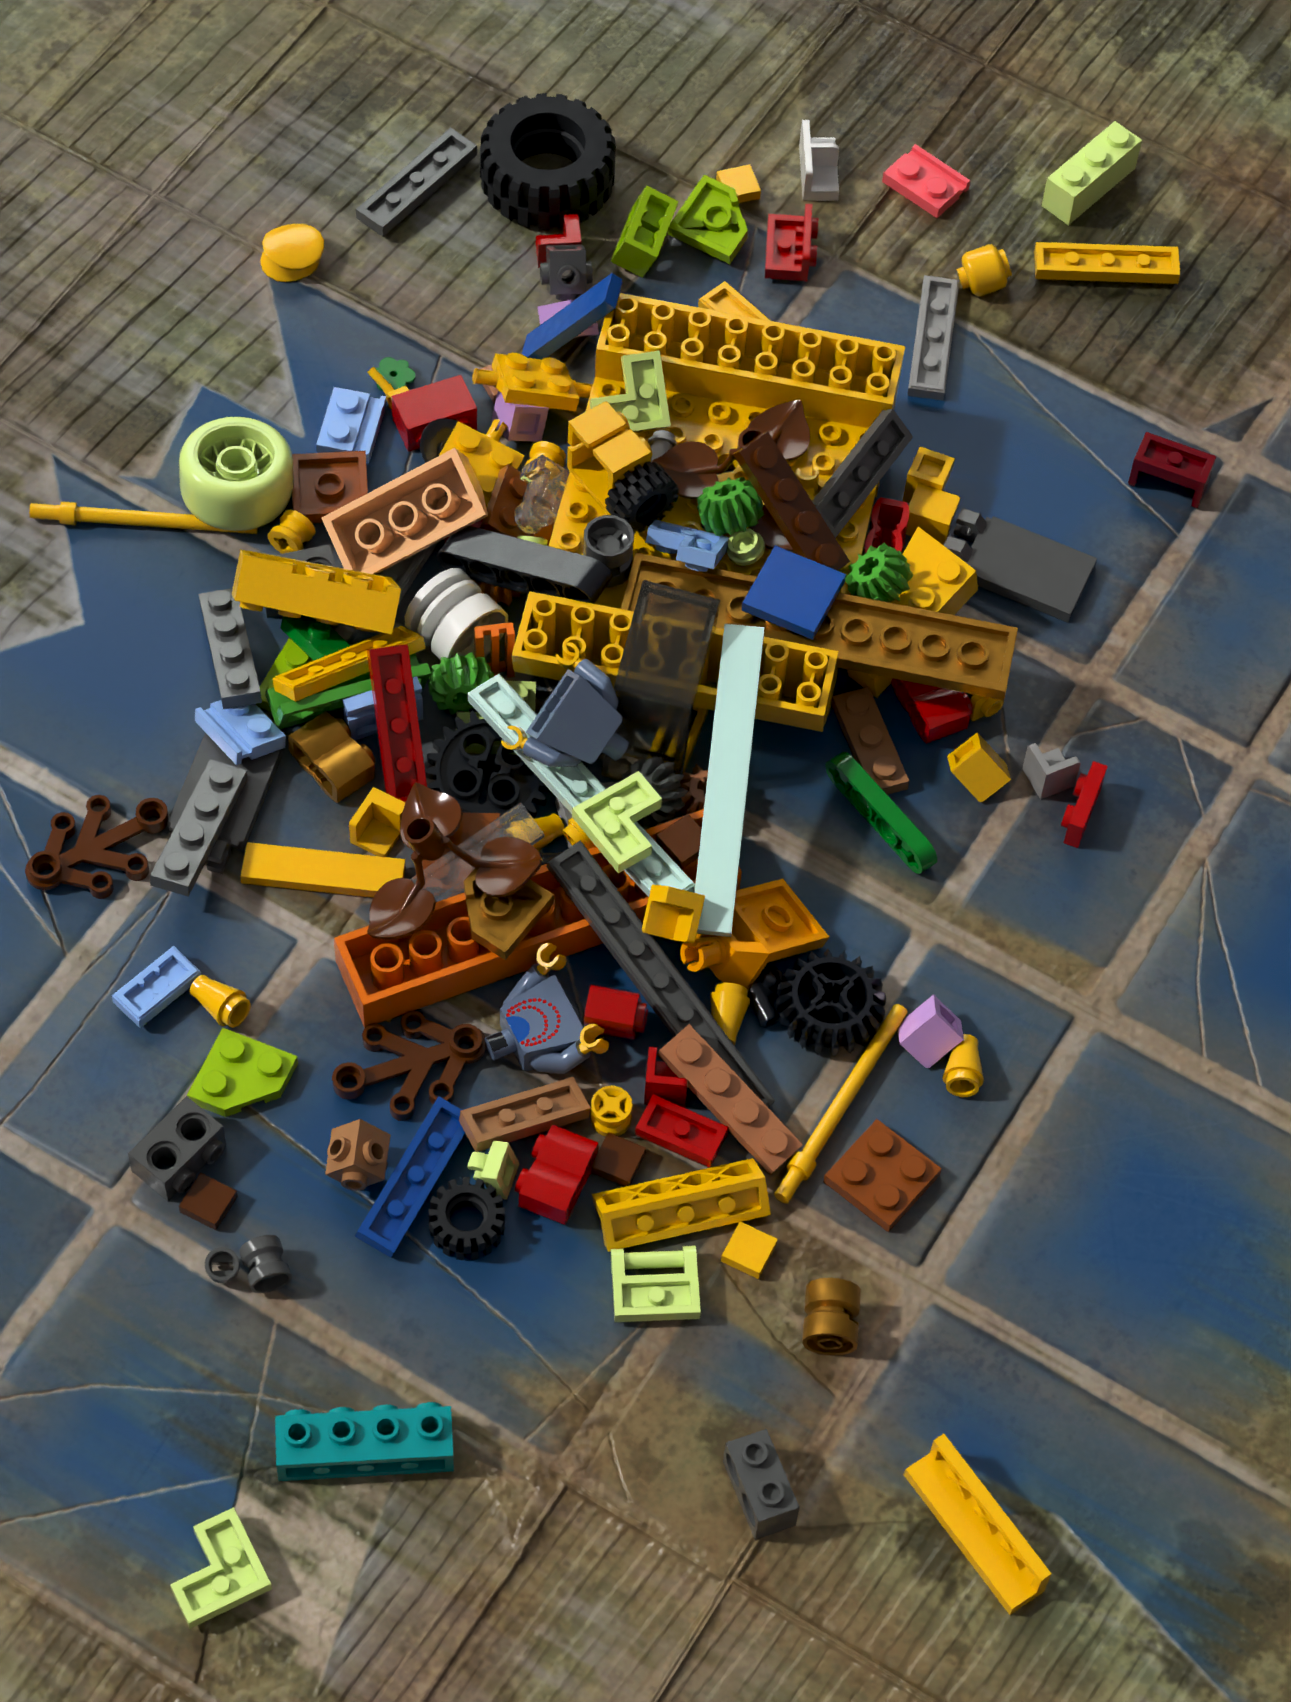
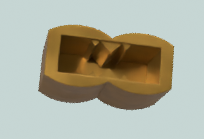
M325 711L288 735L289 751L299 765L308 774L313 776L320 788L334 802L338 803L374 779L376 759L368 746L365 744L359 745L354 739L350 738L352 736L351 731L343 719L340 717L334 718L329 712Z

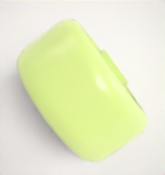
M225 417L205 423L190 434L180 452L179 478L183 501L190 512L200 521L223 530H250L272 522L285 510L292 496L293 457L287 441L272 426L252 418Z

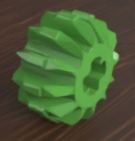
M728 477L726 481H716L714 486L704 488L703 494L697 498V509L701 523L705 526L706 532L715 533L716 536H722L725 533H729L732 536L735 532H745L747 527L757 525L758 519L764 515L763 502L749 480L746 481L745 477H739L736 480Z
M885 543L881 544L878 548L870 546L866 554H858L859 559L857 562L848 566L851 573L846 576L845 581L848 584V591L851 595L891 603L893 600L900 601L899 595L903 591L910 589L907 582L911 580L913 574L910 571L907 558L900 551L887 546Z
M456 652L455 657H441L440 664L431 666L430 682H428L429 692L432 695L433 701L437 703L438 709H449L451 714H455L458 711L468 712L474 707L468 702L467 693L494 677V672H491V667L487 664L485 657L475 658L473 652L465 656H459Z

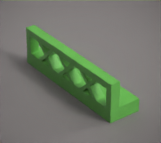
M414 653L410 655L412 677L417 676L422 689H424L431 671L428 662L419 665ZM370 672L296 702L274 691V687L267 689L265 696L276 726L279 729L308 722L325 711L331 715L343 712V709H345L343 699L372 690Z

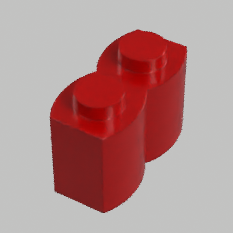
M883 497L876 501L872 509L869 533L865 540L863 555L867 553L870 546L878 548L883 543L902 553L909 520V506L907 502Z
M892 678L891 684L899 702L909 713L914 728L926 744L967 729L973 708L966 693Z
M596 985L590 986L584 1014L585 1026L596 1024L604 1029L603 1034L635 1040L637 1032H645L648 1009L647 1003H642L641 994Z
M555 1125L551 1126L547 1135L540 1134L531 1154V1157L536 1160L530 1170L522 1169L515 1185V1192L519 1193V1207L565 1225L590 1176L591 1165L598 1153L599 1143Z

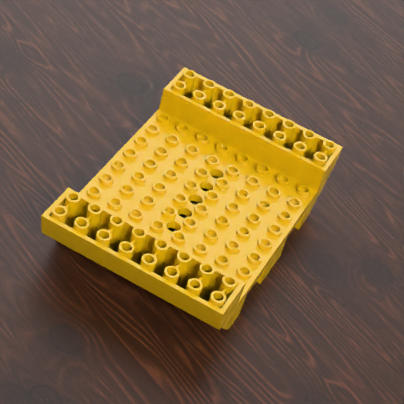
M620 293L616 308L604 318L596 347L595 379L589 400L626 394L621 363L622 356L660 351L671 426L634 433L638 437H643L648 442V439L653 436L655 431L665 430L675 435V440L678 444L690 441L705 443L716 452L718 456L717 466H720L729 456L730 449H737L740 433L748 428L750 422L756 416L778 404L800 399L810 430V442L808 449L802 456L787 462L795 475L797 468H800V473L804 477H812V466L818 468V490L815 492L817 495L882 410L892 408L894 410L905 346ZM588 400V404H587L586 411L590 410V402H589V400ZM734 460L727 468L734 471L716 474L719 482L726 481L728 477L732 480H736L739 477H745L746 481L749 480L737 460ZM570 470L549 546L583 555L584 530L587 524L594 518L607 514ZM880 481L836 537V540L850 560L849 563L838 570L846 574V576L851 573L848 566L857 562L859 559L858 554L863 555L874 498L877 497ZM678 496L677 501L671 503L674 506L671 511L663 513L665 517L661 521L705 531L702 528L703 524L697 509V499H686ZM648 526L641 533L635 532L633 560L635 553L676 560L677 553H663L657 551L655 545L645 543ZM725 533V534L723 535V536L730 537L729 533ZM765 547L763 556L757 562L746 566L734 564L726 552L715 568L758 576L772 549ZM628 580L615 587H606L595 604L529 591L512 652L514 672L560 681L568 669L560 666L556 654L564 661H571L575 657V652L567 647L566 643L570 642L578 647L582 660H590L610 678L615 692L715 711L724 629L621 609ZM845 581L839 593L851 595L848 591V584ZM764 637L755 719L823 732L830 712L837 680L838 667L836 665L839 651Z

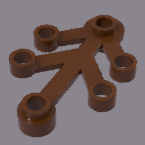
M94 795L86 803L87 815L75 847L62 854L64 842L75 834L76 825L71 814L67 812L57 813L51 819L52 831L45 850L34 854L26 865L25 873L28 882L40 890H50L63 883L89 889L91 895L97 899L109 897L114 889L110 874L104 871H97L91 874L72 869V867L82 862L125 871L126 876L133 881L143 880L149 873L148 860L144 855L139 853L127 855L108 851V849L144 831L150 834L161 832L167 826L169 820L166 804L158 798L144 799L136 807L135 818L97 836L101 823L111 816V805L106 796ZM98 805L105 806V809L99 812L92 810ZM150 817L159 818L156 821H147V819ZM61 823L70 824L66 829L57 828ZM134 864L143 865L140 870L130 869ZM44 870L53 871L48 875H40ZM98 882L107 883V886L104 888L94 887Z
M418 1011L405 1013L401 1019V1030L405 1037L418 1039L424 1035L441 1043L426 1048L387 1032L380 1024H370L362 1032L364 1047L371 1052L385 1049L402 1057L366 1069L352 1062L340 1064L332 1074L333 1089L343 1099H355L364 1092L367 1086L409 1073L399 1093L395 1094L390 1100V1113L392 1117L398 1121H407L415 1113L414 1100L433 1064L448 1060L440 1079L434 1081L429 1087V1100L433 1105L438 1098L434 1095L438 1090H446L449 1094L443 1099L450 1103L453 1102V1087L465 1064L477 1062L486 1052L485 1035L480 1029L471 1024H461L452 1030L425 1019L424 1015ZM411 1021H416L421 1024L416 1029H411L406 1026ZM372 1034H379L382 1037L376 1042L368 1039ZM468 1042L473 1045V1048L461 1049L459 1045ZM347 1081H353L357 1084L353 1088H344L342 1086ZM399 1103H407L410 1106L405 1111H399L395 1108Z

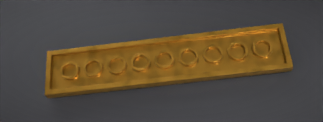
M635 553L621 609L724 629V624L764 627V637L839 651L836 665L838 668L1004 700L1017 637V627L839 593L812 640L742 611V602L757 576L717 568H708V571L705 572L695 571L685 567V562Z

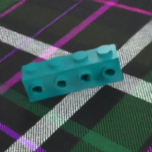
M426 1402L417 1405L416 1408L399 1409L395 1405H379L374 1407L373 1410L355 1411L349 1407H337L331 1409L329 1413L312 1414L308 1410L296 1409L286 1412L285 1415L275 1416L278 1481L454 1471L451 1406H442L436 1402Z

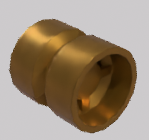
M819 1278L810 1281L806 1285L804 1311L808 1316L804 1318L802 1345L806 1349L814 1353L832 1356L849 1354L857 1349L859 1322L853 1320L860 1312L861 1289L857 1284L840 1278Z

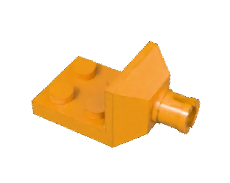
M779 879L736 890L731 937L696 934L693 944L683 942L680 949V957L683 964L695 960L698 961L687 966V969L692 972L709 967L722 982L739 984L749 990L751 984L757 979L768 962L822 948L830 936L785 880Z

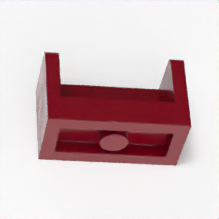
M1146 432L1134 458L1128 484L1135 487L1141 472H1145L1195 490L1191 507L1198 509L1208 487L1217 456Z

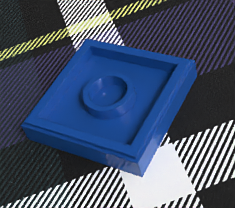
M775 545L742 602V611L813 640L844 585L846 574Z

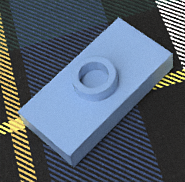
M173 946L112 995L113 1003L141 1028L187 991L193 981L201 975V971Z

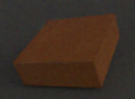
M687 814L657 834L656 842L683 869L699 857L702 828Z
M608 1132L591 1165V1173L624 1187L630 1186L646 1154V1147Z
M200 1172L180 1203L179 1211L217 1230L238 1197L237 1190Z

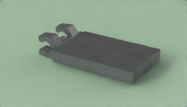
M962 508L957 517V525L953 534L973 544L970 547L966 541L948 535L943 546L976 570L978 586L1068 623L1093 572L1097 558L993 516L992 519L986 517L984 520L980 513Z
M206 733L204 734L169 817L168 829L170 831L174 830L210 759L247 770V782L207 859L209 860L207 870L223 874L232 848L245 849L283 756L282 749L253 760L249 757L243 758L241 764L235 765Z

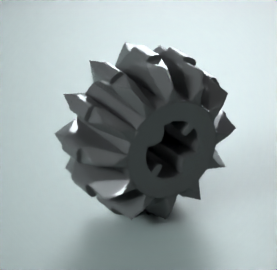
M662 757L638 760L631 765L630 770H627L622 775V778L625 779L639 771L662 798V807L642 818L645 825L668 822L676 816L677 812L685 807L681 797H684L688 790L680 785V781L685 775L675 774V762L664 763Z

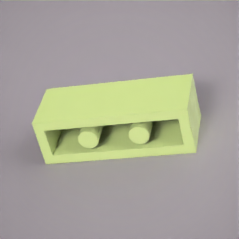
M1114 121L1047 178L1042 207L1067 225H1070L1136 168L1142 139Z

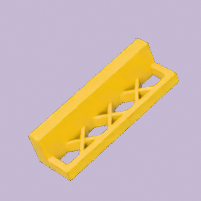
M754 1158L592 1194L593 1205L601 1220L604 1245L608 1252L611 1249L632 1247L771 1215L766 1177Z
M943 1433L934 1439L930 1453L906 1468L904 1476L1008 1614L1011 1615L1045 1592L1052 1573L947 1436Z

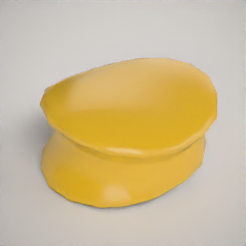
M288 224L272 229L265 234L262 241L264 251L260 259L261 268L268 277L281 282L297 281L309 276L317 269L324 250V239L321 233L313 226L307 224Z

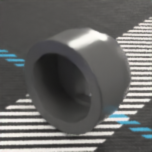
M215 1248L205 1259L207 1275L217 1283L230 1282L239 1272V1259L236 1253L229 1248ZM233 1264V1270L212 1271V1265Z

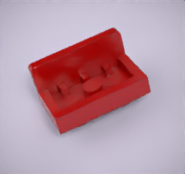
M805 203L804 216L768 214L764 278L808 281L809 267H816L817 245H811V239H817L819 218L812 217V204Z

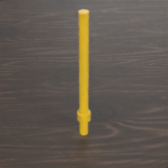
M61 501L60 505L31 503L29 510L30 518L59 520L60 524L76 525V522L248 534H257L258 528L243 531L215 528L200 521L193 514L79 507L76 502Z
M893 1005L879 1027V1031L872 1038L802 1151L795 1152L788 1163V1173L774 1193L775 1198L780 1202L789 1203L802 1180H808L816 1168V1158L908 1014L907 1009L902 1005Z

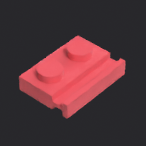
M916 144L912 146V150L908 154L902 155L883 173L882 180L883 183L935 218L941 216L959 199V195L962 192L966 193L970 185L968 178Z

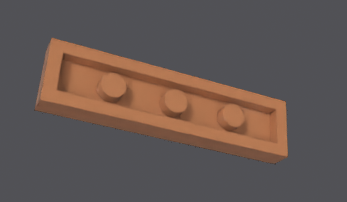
M690 1024L659 1050L657 1055L679 1078H686L688 1080L687 1087L723 1125L728 1126V1131L770 1175L803 1146L795 1135Z

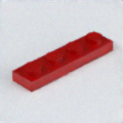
M408 644L366 649L386 793L406 803L415 782L427 787Z

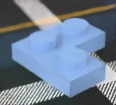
M655 520L648 527L645 543L655 545V549L663 553H677L676 560L685 562V567L705 572L708 571V568L714 569L726 554L729 537L723 535L716 536L714 533Z

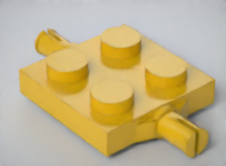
M495 353L492 363L493 371L475 368L472 376L473 384L489 385L497 388L502 393L506 403L575 412L579 403V397L589 399L593 384L580 383L573 380L566 364L558 359L546 357L542 360L533 359L519 353H508L507 355Z
M493 420L486 434L480 433L458 421L439 456L456 448L468 458L483 490L487 509L500 469L509 464L518 470L525 455L500 442L503 433L507 429L503 421L496 432L500 420Z

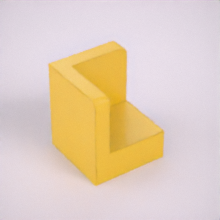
M919 447L907 474L903 501L910 503L918 483L943 491L954 467L955 458Z
M918 483L909 503V520L906 534L913 536L917 527H920L944 545L949 535L950 525L959 505L960 497Z
M978 732L947 756L951 772L979 802H984L1011 780L1005 761Z
M373 787L349 822L350 843L376 856L387 857L401 836L400 824L405 802Z
M652 884L642 932L693 944L698 930L705 895L670 886Z

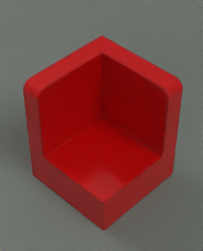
M578 214L564 215V234L537 235L535 237L538 268H540V263H546V245L582 244Z
M649 1047L644 1104L648 1105L654 1094L685 1108L688 1080L686 1078H679L665 1062L656 1061L657 1047Z

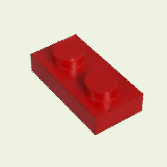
M1093 761L1088 775L1080 773L1073 795L1079 798L1075 806L1068 804L1061 822V826L1067 828L1064 844L1079 848L1103 786L1108 768L1107 765Z
M653 1094L635 1128V1135L711 1168L728 1135V1126Z

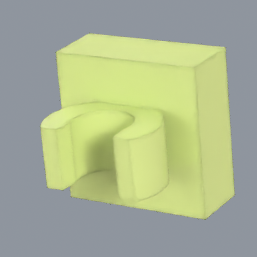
M493 1140L489 1154L472 1152L467 1168L475 1170L474 1180L477 1181V1178L483 1180L486 1188L491 1184L496 1189V1196L501 1195L502 1199H508L519 1161L508 1142Z

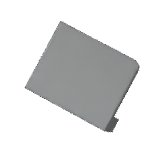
M1034 743L1027 747L1022 770L1041 800L1074 787L1081 763L1076 756L1066 760L1059 748L1042 754L1037 744Z

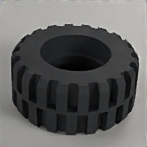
M547 93L536 94L535 98L530 99L528 96L518 98L516 104L508 103L499 109V114L495 113L487 122V127L482 132L480 178L483 192L488 196V201L496 210L501 208V215L510 221L517 219L518 224L529 228L530 225L538 226L539 230H549V227L558 226V229H564V215L578 214L580 224L588 219L589 213L595 215L602 209L603 203L607 202L612 194L616 143L615 137L612 135V129L607 121L602 120L601 114L592 107L587 109L586 103L576 98L574 101L567 99L566 95L556 94V97H548ZM548 153L561 155L574 163L560 169L543 170L531 167L522 161L533 155Z

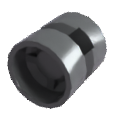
M602 515L591 520L584 530L583 555L598 559L610 569L612 579L607 587L621 585L629 578L633 562L634 531L631 525L625 519L618 516Z

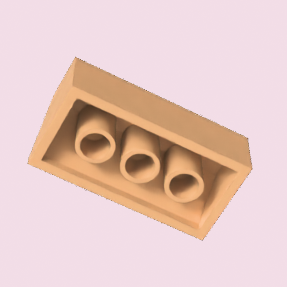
M453 448L321 519L344 569L376 575L487 517L488 514L483 490L468 458L459 450Z

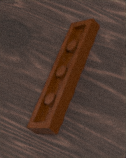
M768 431L761 433L733 454L796 554L837 571L850 562Z

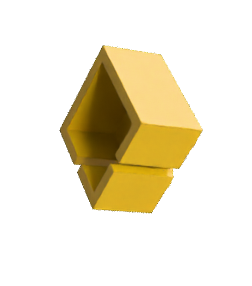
M607 401L568 421V443L570 446L567 453V468L606 514L611 515L605 508L607 506L605 499L609 498V490L616 488L614 483L618 479L622 481L625 478L623 475L629 470L632 473L634 466L640 464L643 467L645 462H651V447L643 437H638L630 429L623 413L620 411L616 412Z

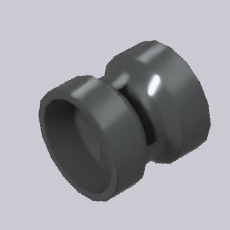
M259 1236L247 1241L239 1249L243 1265L249 1267L250 1270L247 1277L251 1291L255 1293H268L284 1287L291 1281L292 1275L289 1266L281 1258L283 1247L278 1236Z

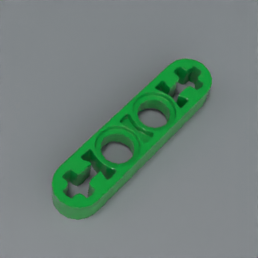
M841 752L826 762V771L832 783L913 872L921 874L937 863L936 851L929 840L849 753Z

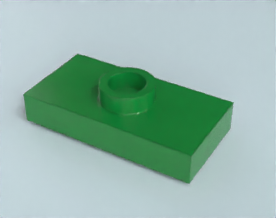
M301 615L300 618L282 617L280 629L313 661L350 646L329 624L317 622L316 618Z

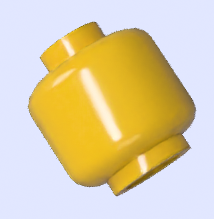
M992 244L964 253L961 259L963 267L956 269L962 288L970 287L972 293L977 297L1003 289L1007 285V277L1012 276L1004 249L997 250Z

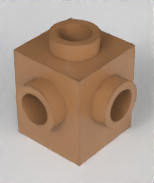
M362 1119L333 1128L331 1130L330 1144L327 1149L328 1158L325 1175L341 1182L344 1188L356 1191L363 1190L366 1186L385 1180L391 1135Z

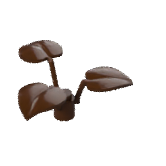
M797 399L781 403L756 416L750 422L748 428L740 433L737 449H730L729 456L720 466H717L718 456L716 452L705 443L697 441L678 444L662 456L652 460V463L657 462L678 485V496L686 499H697L703 494L704 488L715 485V482L718 481L716 474L724 473L732 462L736 460L733 454L761 433L769 432L786 461L797 459L806 452L810 442V430L805 418L802 401ZM763 505L764 515L758 519L757 525L749 526L748 528L762 536L766 548L773 549L776 545L785 550L795 552L767 507Z
M415 782L403 809L400 835L404 844L414 851L411 859L415 865L417 881L414 884L408 878H397L388 881L377 891L370 906L367 933L377 939H399L417 932L428 923L435 910L436 899L431 892L422 889L425 885L422 861L439 859L445 849H449L470 866L479 868L475 876L476 884L483 893L491 897H505L520 890L540 869L543 859L533 845L515 837H499L488 841L481 850V860L474 859L449 839V837L456 833L463 818V811L458 801L446 793L430 789Z

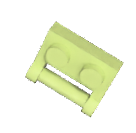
M683 1246L682 1250L627 1253H624V1248L611 1249L615 1322L700 1319L701 1309L696 1246ZM683 1267L684 1273L625 1275V1270Z

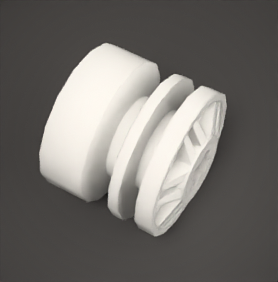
M450 568L430 579L416 593L405 614V626L424 636L425 646H431V651L440 660L441 657H455L456 652L459 656H465L470 652L474 654V627L508 623V614L488 594H482L481 588L460 568ZM499 633V641L504 633ZM484 635V657H486L491 652V635Z

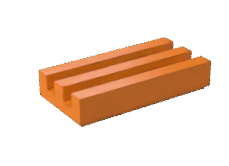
M513 623L474 627L475 658L484 657V635H491V663H487L491 667V672H494V676L500 674V672H506L507 678L515 677L512 663V652L515 644ZM499 633H505V661L499 662Z

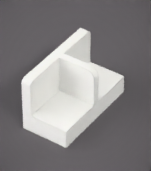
M802 120L799 153L803 201H838L837 164L839 147L835 143V138H811L809 120Z

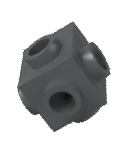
M582 244L546 245V263H540L541 285H547L550 295H556L558 300L577 299L578 294L586 292V283H592V262L586 261V249ZM571 270L567 276H562L564 271Z

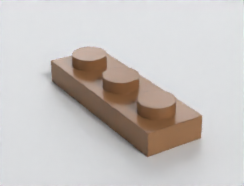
M866 687L832 696V708L854 759L887 795L907 790L909 779L870 688Z
M570 1077L461 1110L459 1122L475 1152L491 1148L493 1140L509 1143L548 1131L552 1125L561 1127L589 1118L591 1107L574 1077Z

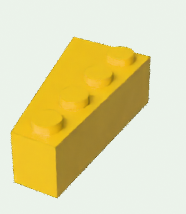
M917 527L903 552L913 574L911 580L907 582L910 589L903 591L899 595L900 601L893 600L891 603L955 615L978 591L976 570L920 527ZM847 669L848 676L863 688L869 687L872 695L876 698L892 681V678Z
M240 549L232 590L234 600L240 601L239 607L244 609L262 611L263 607L278 610L279 615L300 618L301 615L316 618L317 622L338 625L341 623L362 631H378L391 635L401 588L391 577Z

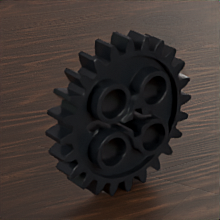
M470 711L469 723L465 724L462 719L456 717L457 730L453 731L445 726L442 728L446 741L434 739L433 748L439 753L427 754V762L435 766L425 769L426 778L435 780L427 785L428 788L454 797L460 804L463 813H500V826L503 831L509 828V822L523 821L524 813L533 818L537 816V810L533 804L545 806L546 797L540 791L547 792L550 790L523 761L516 765L506 763L503 760L504 756L514 751L506 749L502 746V743L496 754V772L491 774L486 802L484 804L478 803L484 787L483 773L488 771L493 743L503 740L485 719L479 720L476 713ZM473 743L481 744L486 748L478 756L467 754L465 749ZM462 780H470L476 784L475 788L467 793L458 791L455 786ZM502 788L509 789L515 794L512 799L506 802L497 800L493 795Z

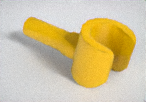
M372 367L367 372L386 394V400L391 410V396L409 391L406 386L394 390L392 385L388 383L375 367Z
M812 466V477H804L800 473V468H797L796 477L813 501L816 497L815 492L818 490L819 470L817 467Z

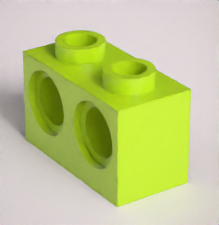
M646 185L632 205L611 262L643 278L658 257L679 201Z

